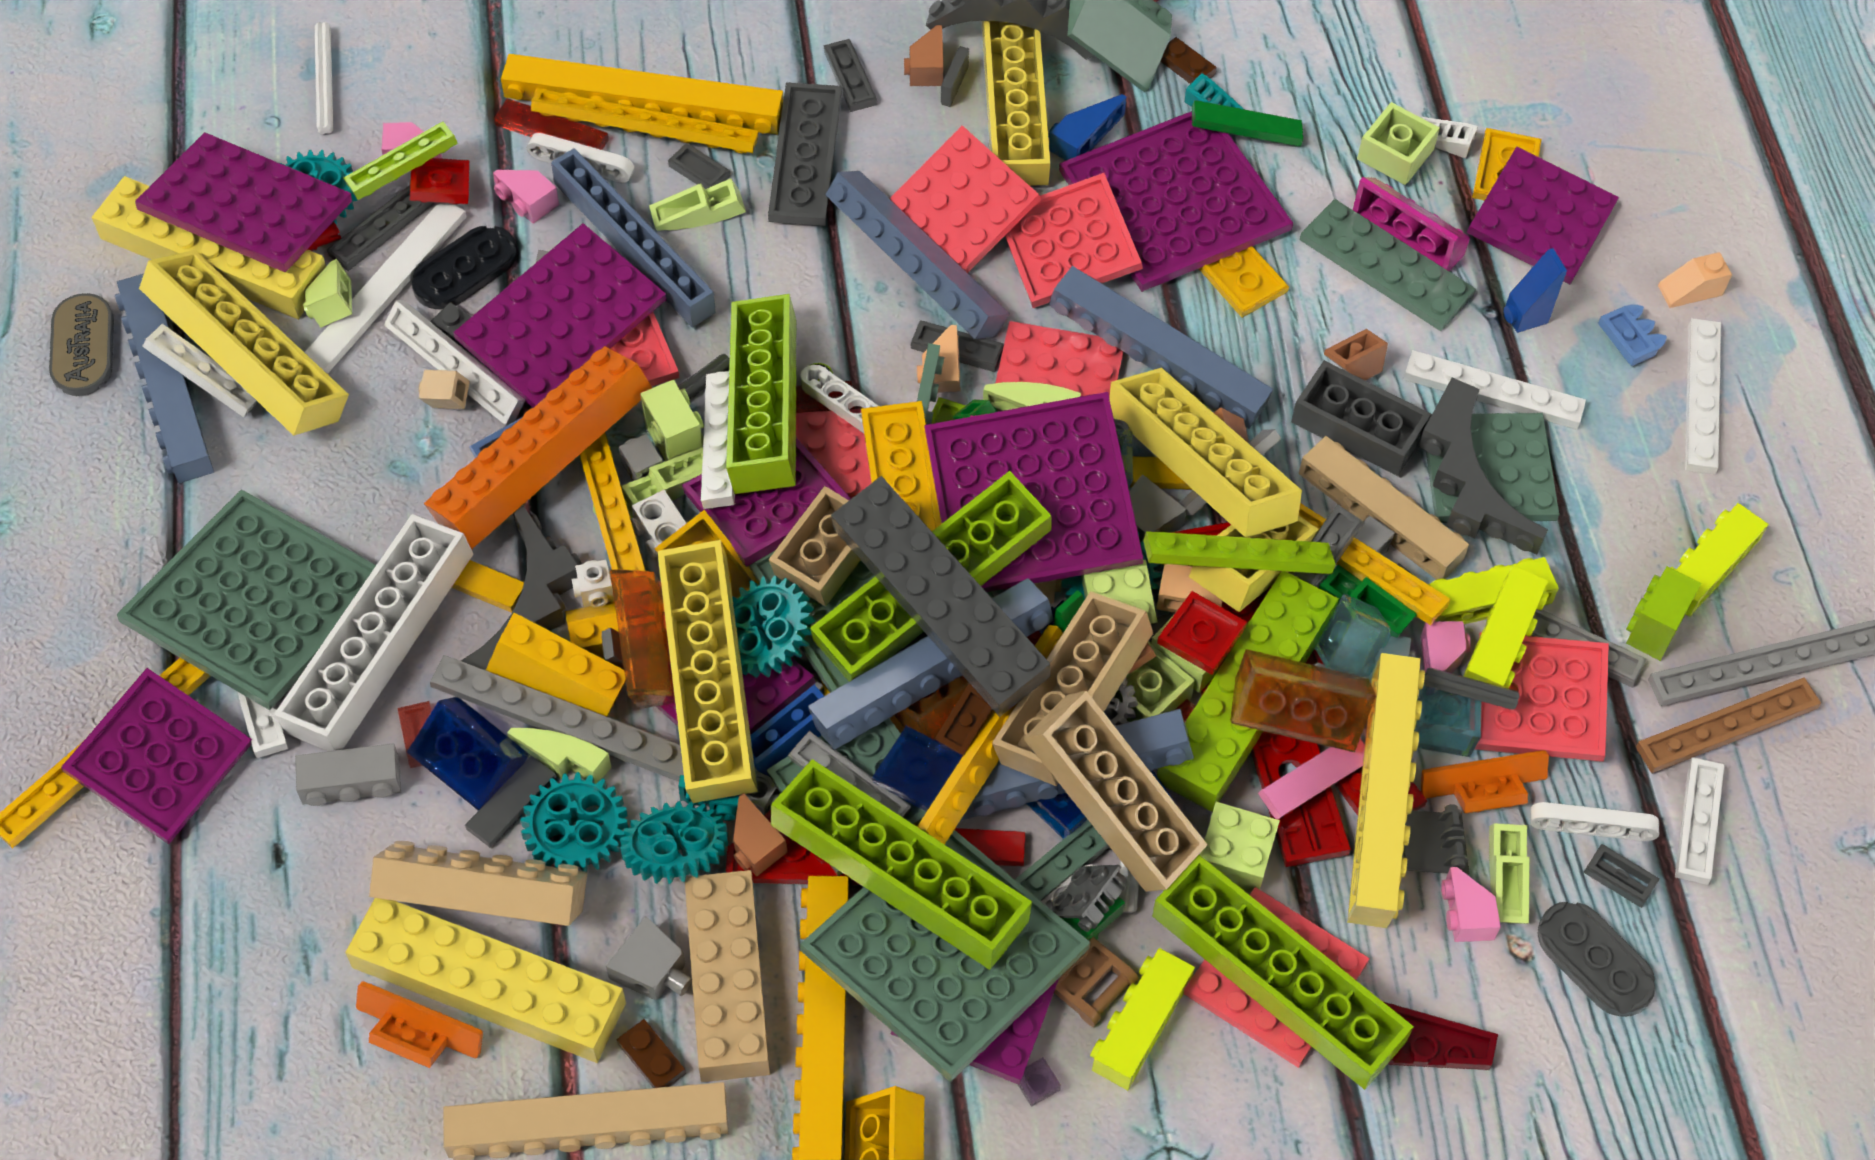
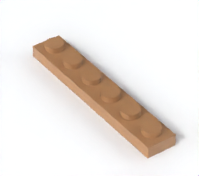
M1805 677L1638 741L1636 749L1653 774L1692 757L1699 756L1819 708L1821 702Z

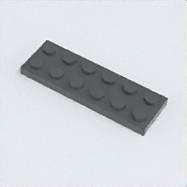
M786 82L768 222L826 226L829 202L826 193L831 185L842 86Z

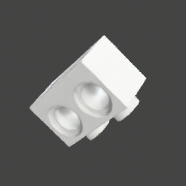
M665 490L632 505L633 518L631 521L634 531L638 536L643 535L646 539L645 546L653 559L658 558V553L654 548L684 526L686 522ZM651 517H659L653 520L649 519Z

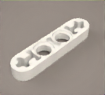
M534 133L526 148L531 156L548 163L575 148L603 178L619 183L629 181L634 171L633 163L624 156L543 133Z
M820 365L805 367L800 374L802 389L864 433L861 413H852L849 410L854 406L869 408L877 407L878 405ZM833 391H840L843 393V395L839 398H831L828 396V394Z
M1547 802L1536 803L1531 806V825L1536 829L1636 841H1651L1659 837V819L1651 814Z

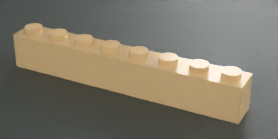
M724 1082L443 1106L444 1149L448 1158H453L454 1160H473L475 1156L489 1155L491 1158H505L510 1153L524 1152L527 1155H540L545 1153V1150L559 1149L562 1152H575L584 1146L609 1149L615 1147L618 1143L629 1142L633 1146H644L650 1144L652 1140L663 1139L669 1143H679L685 1141L686 1137L697 1136L704 1140H713L721 1137V1134H728L727 1100Z

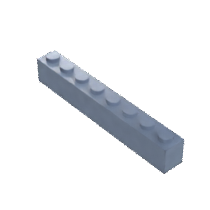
M575 148L551 162L554 184L635 268L666 293V301L692 328L716 313L714 292Z
M861 171L838 172L826 196L974 339L996 337L1010 313Z
M1074 266L1068 270L1053 290L1049 306L1054 308L1057 313L1067 316L1077 322L1083 329L1091 331L1104 339L1107 344L1124 351L1133 360L1141 362L1153 370L1163 368L1184 388L1203 400L1209 407L1217 410L1223 408L1243 418L1245 427L1250 429L1266 407L1273 388Z
M143 273L116 281L120 293L115 294V299L119 310H125L126 316L121 317L126 333H132L133 336L132 339H128L133 357L139 356L140 361L135 362V367L140 380L145 379L147 383L141 387L147 403H153V408L148 410L153 425H159L161 430L155 434L160 449H166L168 454L162 456L168 474L174 472L179 484L212 474L214 469L185 376L142 347L146 338L161 324L170 329L166 314L139 289Z
M1029 578L993 598L994 602L1026 637L1054 621L1049 599ZM927 636L810 704L808 708L815 727L835 750L962 676V674Z
M1180 709L1115 726L1149 771L1168 765H1179L1186 760L1194 759L1187 728ZM998 761L960 822L976 816H988L995 811L1010 807H1021L1025 803L1036 800L1051 799L1056 795L1066 793V791L1060 784L1054 786L1004 766ZM953 770L932 775L931 777L938 787L942 789Z

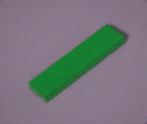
M1197 100L1193 102V127L1294 146H1301L1303 142L1302 120Z

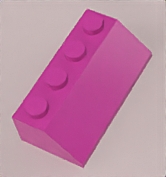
M1362 177L1360 179L1353 211L1448 271L1465 255L1470 237L1460 229L1446 223L1436 214L1419 206L1414 200L1408 199L1394 190L1390 185L1384 184L1372 177Z

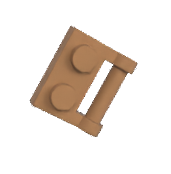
M1092 937L1089 940V950L1059 978L1054 994L1075 1010L1089 1026L1094 1027L1101 1020L1100 1015L1127 986L1135 983L1139 978L1133 969ZM1112 970L1118 977L1090 1006L1084 1001L1085 997Z

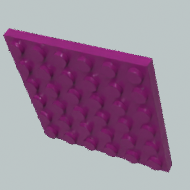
M1192 111L1059 163V172L1068 185L1105 173L1142 262L1143 269L1130 273V276L1141 292L1216 262L1219 259L1233 255L1236 252L1245 250L1248 247L1289 232L1293 227L1292 220L1229 134L1193 127Z
M1108 392L924 425L941 523H944L1008 471L1013 473L1051 515L1052 530L984 583L981 587L985 592L1008 589L1027 578L1035 584L1144 564Z

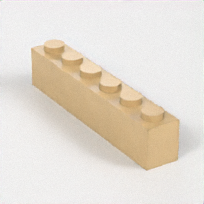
M1325 436L1302 457L1299 475L1363 522L1370 515L1378 522L1385 524L1394 532L1390 545L1436 580L1446 579L1464 561L1469 544L1460 534L1452 532L1435 515L1427 513L1411 497L1405 496L1394 488L1389 480L1381 478L1369 469L1368 465L1362 460H1357L1340 443L1334 442Z

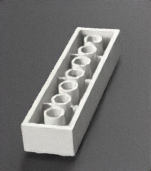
M411 514L274 713L286 734L326 751L343 750L473 556L464 533Z

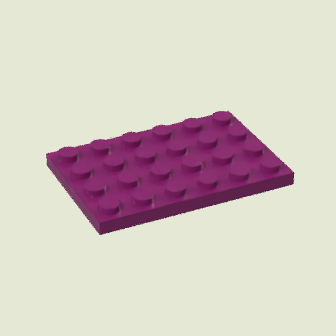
M206 132L135 200L136 208L139 211L282 272H286L352 202L351 193Z
M582 223L453 333L454 338L534 408L551 390L563 383L574 370L579 369L586 363L593 353L604 346L609 349L658 308L666 301V293Z

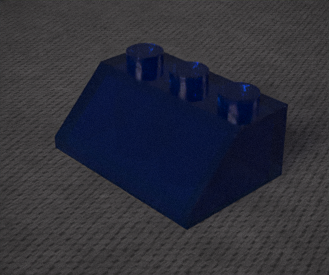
M458 697L443 699L437 702L407 751L409 755L478 811L525 763L530 755Z

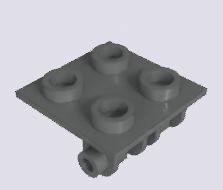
M1447 805L1444 807L1445 811L1412 810L1411 814L1407 815L1405 825L1410 826L1408 846L1404 847V858H1407V871L1448 874L1450 867H1458L1467 875L1470 874L1462 811L1458 809L1457 805Z
M1101 865L1079 868L1072 875V882L1067 889L1054 899L1051 910L1060 918H1078L1080 920L1078 926L1086 932H1089L1091 928L1095 929L1104 917L1102 913L1106 914L1108 912V906L1114 904V900L1118 898L1126 887L1124 884L1127 880L1126 877L1118 872L1121 866Z

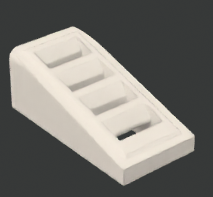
M1422 117L1424 120L1440 127L1439 132L1442 134L1441 136L1438 135L1435 148L1466 159L1475 139L1478 126Z

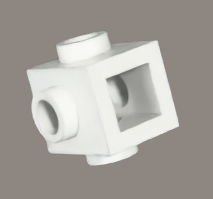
M591 560L575 566L577 578L571 580L575 597H582L583 607H601L607 603L615 602L613 590L617 589L613 571L608 570L606 560Z

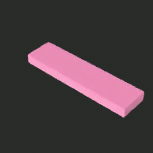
M1354 732L1258 792V795L1274 818L1278 820L1363 767L1365 744L1359 735Z

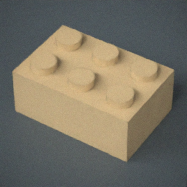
M826 486L823 487L769 558L775 576L782 580L787 578L793 584H797L806 595L824 606H827L860 561L859 557L833 529L831 514L849 500Z

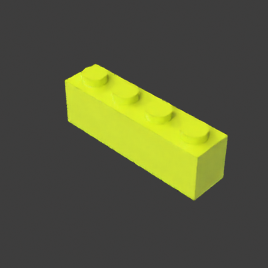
M1739 503L1730 512L1725 509L1714 523L1717 526L1713 530L1707 528L1697 541L1699 545L1695 550L1691 547L1687 549L1679 560L1681 565L1677 569L1673 566L1671 567L1702 583L1686 613L1688 617L1692 616L1755 547L1769 525Z
M1545 557L1538 559L1526 558L1516 564L1508 566L1496 565L1487 571L1478 573L1471 571L1457 578L1448 580L1441 578L1428 584L1450 598L1449 606L1435 621H1463L1464 625L1488 619L1503 582L1513 565L1549 580L1544 592L1549 594L1545 605L1553 603L1559 587Z
M1515 565L1512 566L1503 582L1463 677L1509 689L1515 676V672L1511 671L1514 662L1520 663L1527 646L1522 644L1525 635L1528 637L1532 635L1538 622L1537 619L1533 618L1536 609L1540 611L1543 609L1549 596L1548 593L1544 592L1549 580Z
M1158 948L1153 958L1149 955L1146 957L1139 971V974L1143 975L1137 985L1131 983L1123 998V1001L1126 1002L1125 1007L1121 1013L1117 1010L1113 1013L1107 1025V1029L1110 1030L1105 1041L1099 1038L1090 1054V1057L1094 1058L1093 1072L1127 1091L1129 1090L1182 998L1184 988L1193 977L1194 966L1161 948Z

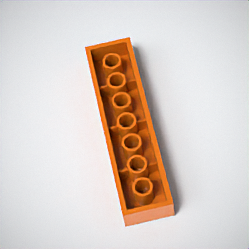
M604 346L593 353L586 363L579 369L574 370L557 388L551 390L534 408L529 409L511 428L506 429L495 442L483 449L472 462L460 469L449 482L434 491L432 496L424 502V505L438 524L464 533L470 548L473 549L641 401L640 393L652 389L650 383L638 363Z

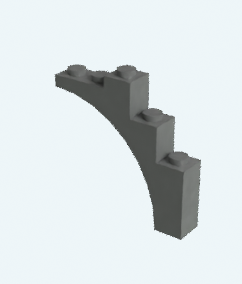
M938 0L931 5L928 11L929 15L926 26L930 30L936 25H942L943 29L950 25L970 21L1008 22L1034 28L1051 35L1070 46L1086 60L1094 56L1067 36L1070 0Z
M1452 377L1423 430L1419 447L1428 453L1443 457L1437 470L1433 487L1439 489L1444 494L1458 497L1451 511L1447 527L1453 529L1458 534L1467 535L1474 539L1479 530H1482L1493 538L1502 539L1516 545L1520 550L1529 551L1537 555L1548 529L1519 513L1491 486L1480 468L1473 448L1471 434L1472 412L1480 389Z
M524 505L513 513L516 528L527 549V572L522 593L512 614L501 629L481 648L461 660L487 671L486 668L495 647L514 612L550 631L564 624L562 611L566 608L559 595L573 588L571 579L577 578L575 566L582 564L577 554H570L565 545L556 548L550 536H543L541 533L543 528L535 514L530 515Z

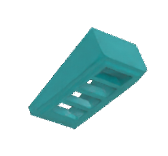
M1203 73L1186 89L1184 102L1191 107L1194 100L1244 109Z

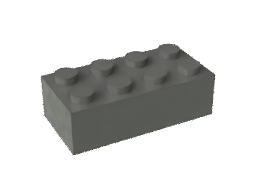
M1324 360L1297 399L1291 422L1321 438L1327 436L1332 441L1340 443L1345 450L1399 476L1420 443L1423 430L1431 417V413Z

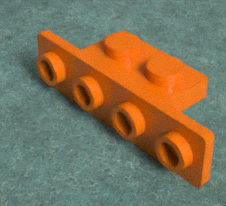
M1546 750L1423 769L1421 772V793L1426 799L1454 794L1464 814L1527 804L1528 792L1522 783L1547 779L1549 755Z
M365 981L358 985L356 1008L380 1019L370 1031L368 1043L428 1068L433 1065L446 1047L475 1059L480 1055L483 1031L481 1029Z

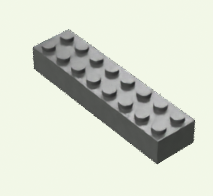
M882 476L831 514L833 529L999 717L1050 677V663Z

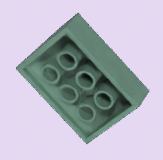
M1070 0L1067 36L1143 92L1148 91L1171 37L1172 14L1154 0Z

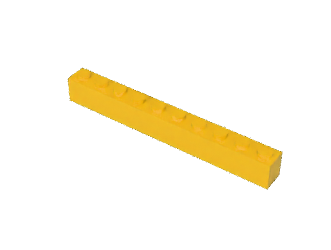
M508 54L501 76L505 98L531 101L537 90L543 89L757 130L762 134L778 135L783 108L782 90Z
M808 876V888H801V908H807V919H800V939H806L848 902V876ZM799 950V971H805V982H798V1003H804V1014H797V1035H803L802 1047H796L795 1067L802 1068L801 1080H795L794 1101H801L800 1113H794L793 1134H799V1147H792V1160H842L846 990Z

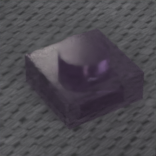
M1044 1057L1026 1066L1021 1082L1018 1085L1031 1107L1061 1090V1084Z

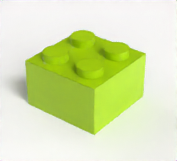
M1666 566L1661 577L1654 575L1626 628L1627 631L1631 632L1626 644L1661 661L1702 583Z

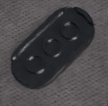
M479 226L471 229L415 269L412 289L416 299L422 305L431 309H444L449 303L455 306L460 304L512 267L517 258L514 237L506 229L494 226V228Z

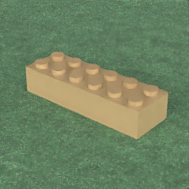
M1090 591L1047 657V661L1050 663V677L1018 702L992 742L1002 765L1054 786L1059 784L1023 738L1069 694L1087 691L1103 712L1105 711L1153 635V630L1145 610Z
M1087 691L1066 695L1023 738L1145 892L1167 890L1208 845Z
M395 841L394 844H391L373 857L369 897L569 926L583 912L587 872L578 871V867L575 865L561 864L558 865V868L545 866L546 862L530 859L526 860L525 863L514 862L513 858L507 855H493L492 858L480 857L479 852L472 850H462L460 854L447 852L446 847L437 845L427 846V849L414 847L415 843L410 841Z
M747 870L698 875V878L687 876L685 894L698 1066L701 1082L770 1075L752 872Z

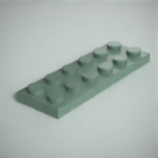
M1336 199L1300 235V241L1439 331L1446 327L1470 301L1476 291V288Z

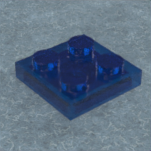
M906 725L875 772L872 781L927 812L963 756Z

